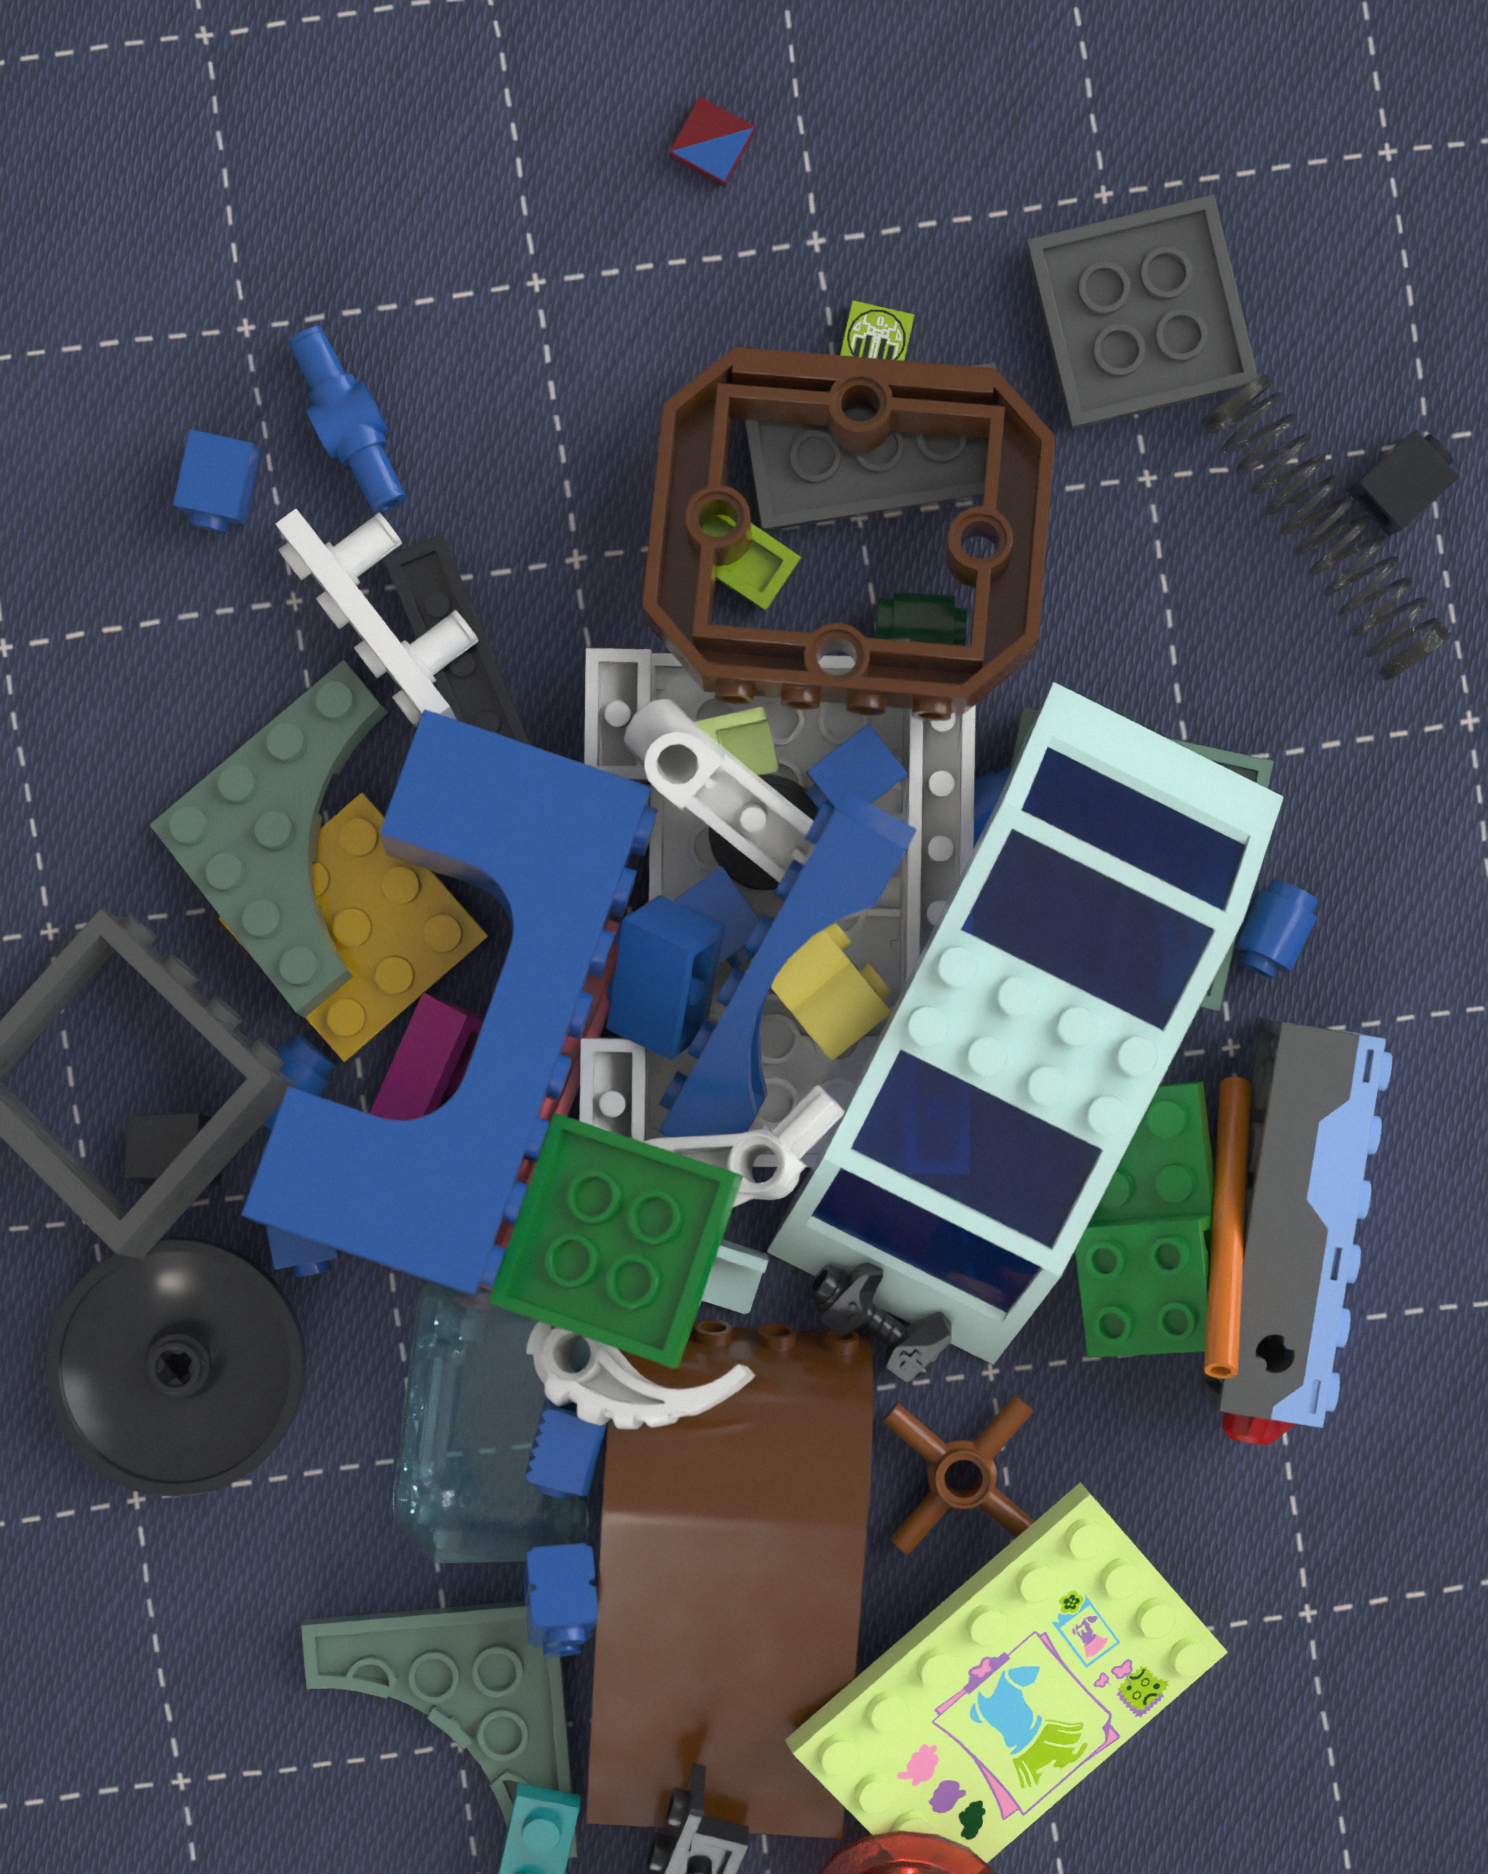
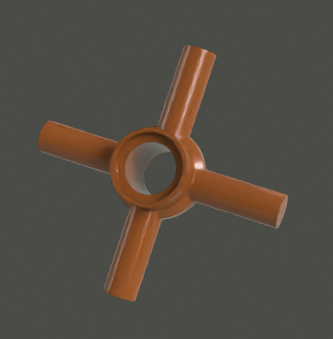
M1015 1394L974 1441L958 1439L945 1443L899 1402L895 1403L885 1414L882 1422L929 1462L927 1478L931 1491L890 1536V1540L905 1554L909 1555L949 1508L965 1510L979 1506L1015 1538L1031 1526L1035 1521L995 1487L997 1473L993 1458L1030 1417L1034 1410ZM969 1460L979 1467L976 1481L971 1486L963 1489L949 1486L944 1481L948 1467L956 1461Z

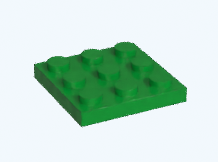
M554 1113L488 1303L678 1369L743 1176Z

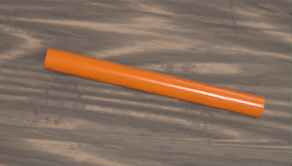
M1228 1077L1219 1084L1204 1372L1211 1377L1221 1379L1237 1375L1239 1358L1251 1083L1240 1077Z

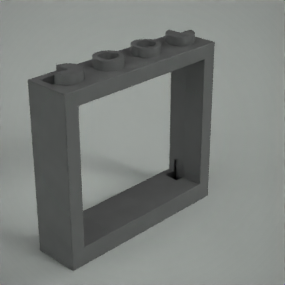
M100 908L0 1021V1137L116 1254L143 1259L278 1108L284 1099L288 1086L295 1088L296 1085L280 1070L285 1062L278 1056L279 1053L272 1046L259 1037L252 1043L237 1028L243 1022V1019L232 1007L215 995L208 1000L194 987L200 980V977L185 962L173 954H170L165 959L152 946L158 937L151 929L143 926L131 913H128L122 919ZM115 950L247 1078L130 1210L1 1081V1078Z

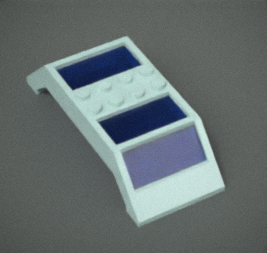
M1052 682L1024 738L1022 747L999 800L843 1107L846 1113L835 1123L822 1151L799 1190L794 1194L767 1248V1252L814 1276L828 1264L837 1270L843 1269L850 1274L858 1265L871 1263L883 1269V1278L874 1294L873 1304L911 1324L937 1312H942L951 1322L952 1339L950 1343L994 1365L1062 1276L1243 922L1284 797Z

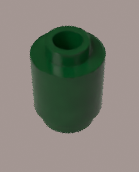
M894 592L893 599L877 598L876 639L965 646L967 608H955V595Z

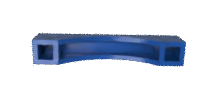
M849 791L845 792L835 810L823 804L804 838L816 846L805 865L795 859L792 860L774 893L785 900L778 915L774 919L763 913L744 947L755 953L746 973L734 966L715 1000L726 1007L718 1024L716 1025L705 1019L687 1051V1054L698 1059L689 1076H686L677 1071L658 1104L669 1110L658 1131L659 1133L668 1138L731 1135L748 1132L768 1095L761 1065V1026L766 999L776 975L785 962L813 935L845 916L877 904L917 831L916 828Z

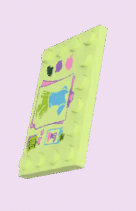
M1080 1482L787 1737L785 1741L792 1754L910 1874H975L1228 1652Z

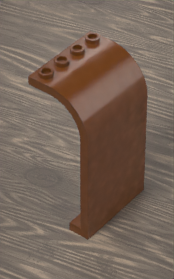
M705 1319L693 1324L678 1369L618 1349L639 1374L656 1385L667 1389H691L712 1383L729 1373L738 1364L747 1366L755 1374V1377L721 1403L695 1416L679 1417L672 1424L650 1427L644 1422L638 1429H619L615 1426L613 1419L608 1421L586 1823L667 1828L664 1825L670 1793L673 1787L683 1789L692 1765L696 1763L706 1766L704 1816L748 1826L749 1833L842 1839L845 1807L792 1754L785 1739L855 1679L871 1473L873 1423L871 1335H860L855 1330L840 1335L831 1328H827L822 1332L796 1331L793 1327L782 1323H767L759 1328L732 1327L729 1323L722 1320Z

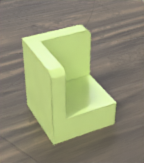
M764 706L694 722L702 731L756 775L771 774L778 771L779 764L767 711Z

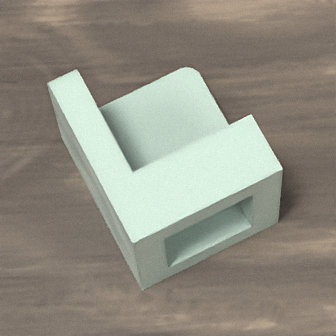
M722 1239L701 1302L705 1301L742 1314L749 1313L762 1273H765L769 1261L768 1254Z

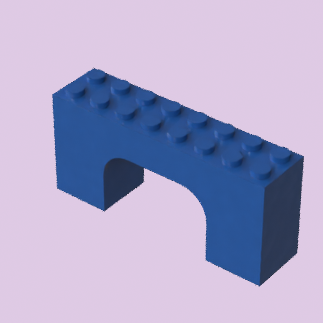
M424 709L380 830L385 854L480 887L500 903L513 929L511 946L466 1074L457 1092L445 1105L429 1115L406 1121L387 1120L288 1086L242 1216L253 1222L476 1298L481 1285L493 1289L506 1252V1248L496 1245L503 1222L515 1226L528 1189L527 1184L518 1181L525 1160L537 1163L549 1128L550 1121L540 1118L546 1098L559 1102L570 1071L572 1058L562 1055L568 1036L581 1039L593 1004L594 995L584 992L589 975L602 978L613 947L615 933L605 930L609 917L613 914L623 918L635 883L634 879L637 871L627 868L631 854L644 857L656 823L655 819L658 809L648 806L651 787Z

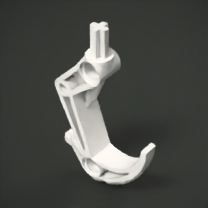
M817 1085L773 1131L764 1125L760 1130L739 1134L657 1138L646 1140L645 1143L742 1175L743 1178L733 1205L735 1207L750 1199L775 1200L791 1193L799 1182L800 1173L806 1167L801 1157L846 1112L821 1086ZM772 1150L777 1156V1170L767 1182L757 1184L752 1176L753 1162L761 1153ZM538 1321L533 1328L526 1354L534 1355V1365L537 1374L545 1384V1396L554 1404L564 1406L575 1402L577 1404V1415L581 1420L600 1426L613 1419L615 1426L619 1429H638L644 1422L650 1427L665 1426L675 1423L679 1417L695 1416L726 1400L755 1377V1374L747 1366L738 1364L729 1373L712 1383L691 1389H667L656 1385L639 1374L617 1348ZM580 1338H585L590 1345V1360L584 1369L576 1373L569 1364V1351L574 1342Z

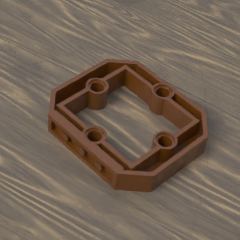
M734 347L663 404L642 602L646 624L704 692H714L715 699L721 702L750 704L754 702V696L781 698L780 704L782 706L799 710L817 709L820 707V702L846 704L847 711L860 715H882L885 713L886 707L912 709L913 717L928 721L951 719V713L965 714L1035 656L1039 640L1055 435L996 368ZM864 402L874 407L877 413L868 421L857 422L845 416L843 411L853 403ZM731 419L829 426V432L834 441L843 449L855 453L870 452L880 447L889 437L890 431L988 439L982 506L969 508L959 513L953 520L947 535L945 552L947 568L951 575L961 584L975 588L970 647L864 638L863 634L853 626L843 623L826 624L813 633L711 625L717 566L730 565L740 560L748 551L752 540L749 506L743 495L734 488L725 486ZM714 515L728 516L736 523L735 528L729 534L721 537L710 536L701 529L704 522ZM981 536L990 540L997 550L987 558L977 559L965 553L961 545L971 537ZM831 651H842L853 658L855 665L849 672L834 676L822 670L819 661L825 654Z

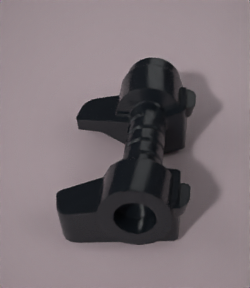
M862 1263L848 1274L843 1269L837 1270L830 1264L824 1266L815 1275L807 1291V1295L815 1301L821 1321L840 1335L864 1326V1329L871 1334L874 1333V1336L878 1339L884 1340V1343L888 1345L886 1349V1367L905 1382H910L915 1376L918 1377L924 1374L933 1365L939 1353L950 1344L952 1326L950 1320L942 1312H937L905 1327L872 1303L877 1287L883 1278V1269L871 1263Z

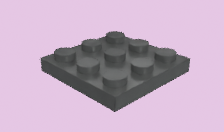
M1214 194L1027 239L1025 247L1070 430L1255 386L1259 382Z

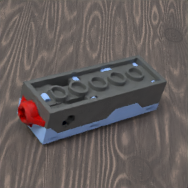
M1260 1018L1250 1079L1251 1107L1238 1373L1234 1377L1221 1379L1211 1377L1203 1370L1200 1392L1220 1412H1224L1222 1430L1231 1439L1252 1444L1271 1445L1295 1424L1323 1428L1325 1412H1333L1336 1408L1339 1397L1340 1377L1338 1373L1332 1372L1336 1347L1344 1348L1350 1329L1349 1309L1342 1308L1346 1283H1355L1361 1259L1360 1246L1353 1244L1357 1219L1366 1218L1371 1199L1370 1181L1363 1180L1367 1154H1376L1381 1137V1118L1374 1116L1377 1091H1385L1387 1089L1392 1069V1055L1390 1052H1384L1386 1039L1360 1033ZM1269 1335L1272 1336L1270 1346L1264 1352L1257 1354L1256 1349L1259 1342Z

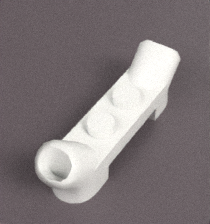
M669 699L655 700L647 703L634 715L626 729L624 741L627 749L644 766L647 778L656 790L681 810L687 807L779 883L793 859L804 865L806 864L816 846L804 839L813 820L702 731L676 702ZM864 910L845 916L843 919L848 920L857 917Z

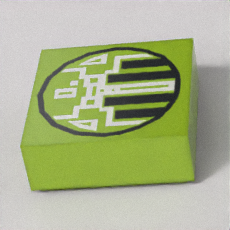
M852 300L840 355L904 361L915 314Z

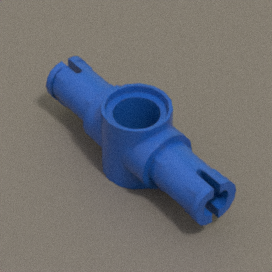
M321 326L310 327L294 335L288 341V344L311 389L308 399L312 406L306 408V411L328 455L332 460L338 458L342 466L350 467L374 514L378 512L385 513L406 501L407 496L384 451L387 446L384 434L390 431L365 382L362 380L357 383L354 375L345 373Z

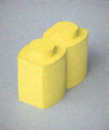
M836 922L813 935L785 962L771 986V989L831 1061L835 1060L891 1014L892 1011L884 1000L893 994L892 990L869 963L859 971L846 956L843 950L851 945L852 942Z

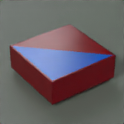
M700 96L669 151V156L725 188L755 135L756 127Z

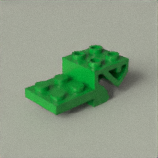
M1203 1081L1158 1086L1075 1248L1088 1358L1205 1351L1214 1169ZM1077 1137L1082 1182L1084 1185L1102 1149Z

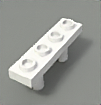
M294 509L278 521L276 526L287 542L278 551L301 581L312 574L325 592L318 596L316 600L338 629H341L347 623H350L363 641L356 645L354 649L375 677L379 678L385 672H388L401 690L392 698L415 728L418 727L424 709L457 720L451 707L433 685L436 682L433 675L479 642L466 621L454 610L410 645L406 640L400 643L357 587L360 584L357 579L358 576L402 545L400 538L380 512L375 514L374 517L335 546H332L330 542L324 545L297 509Z

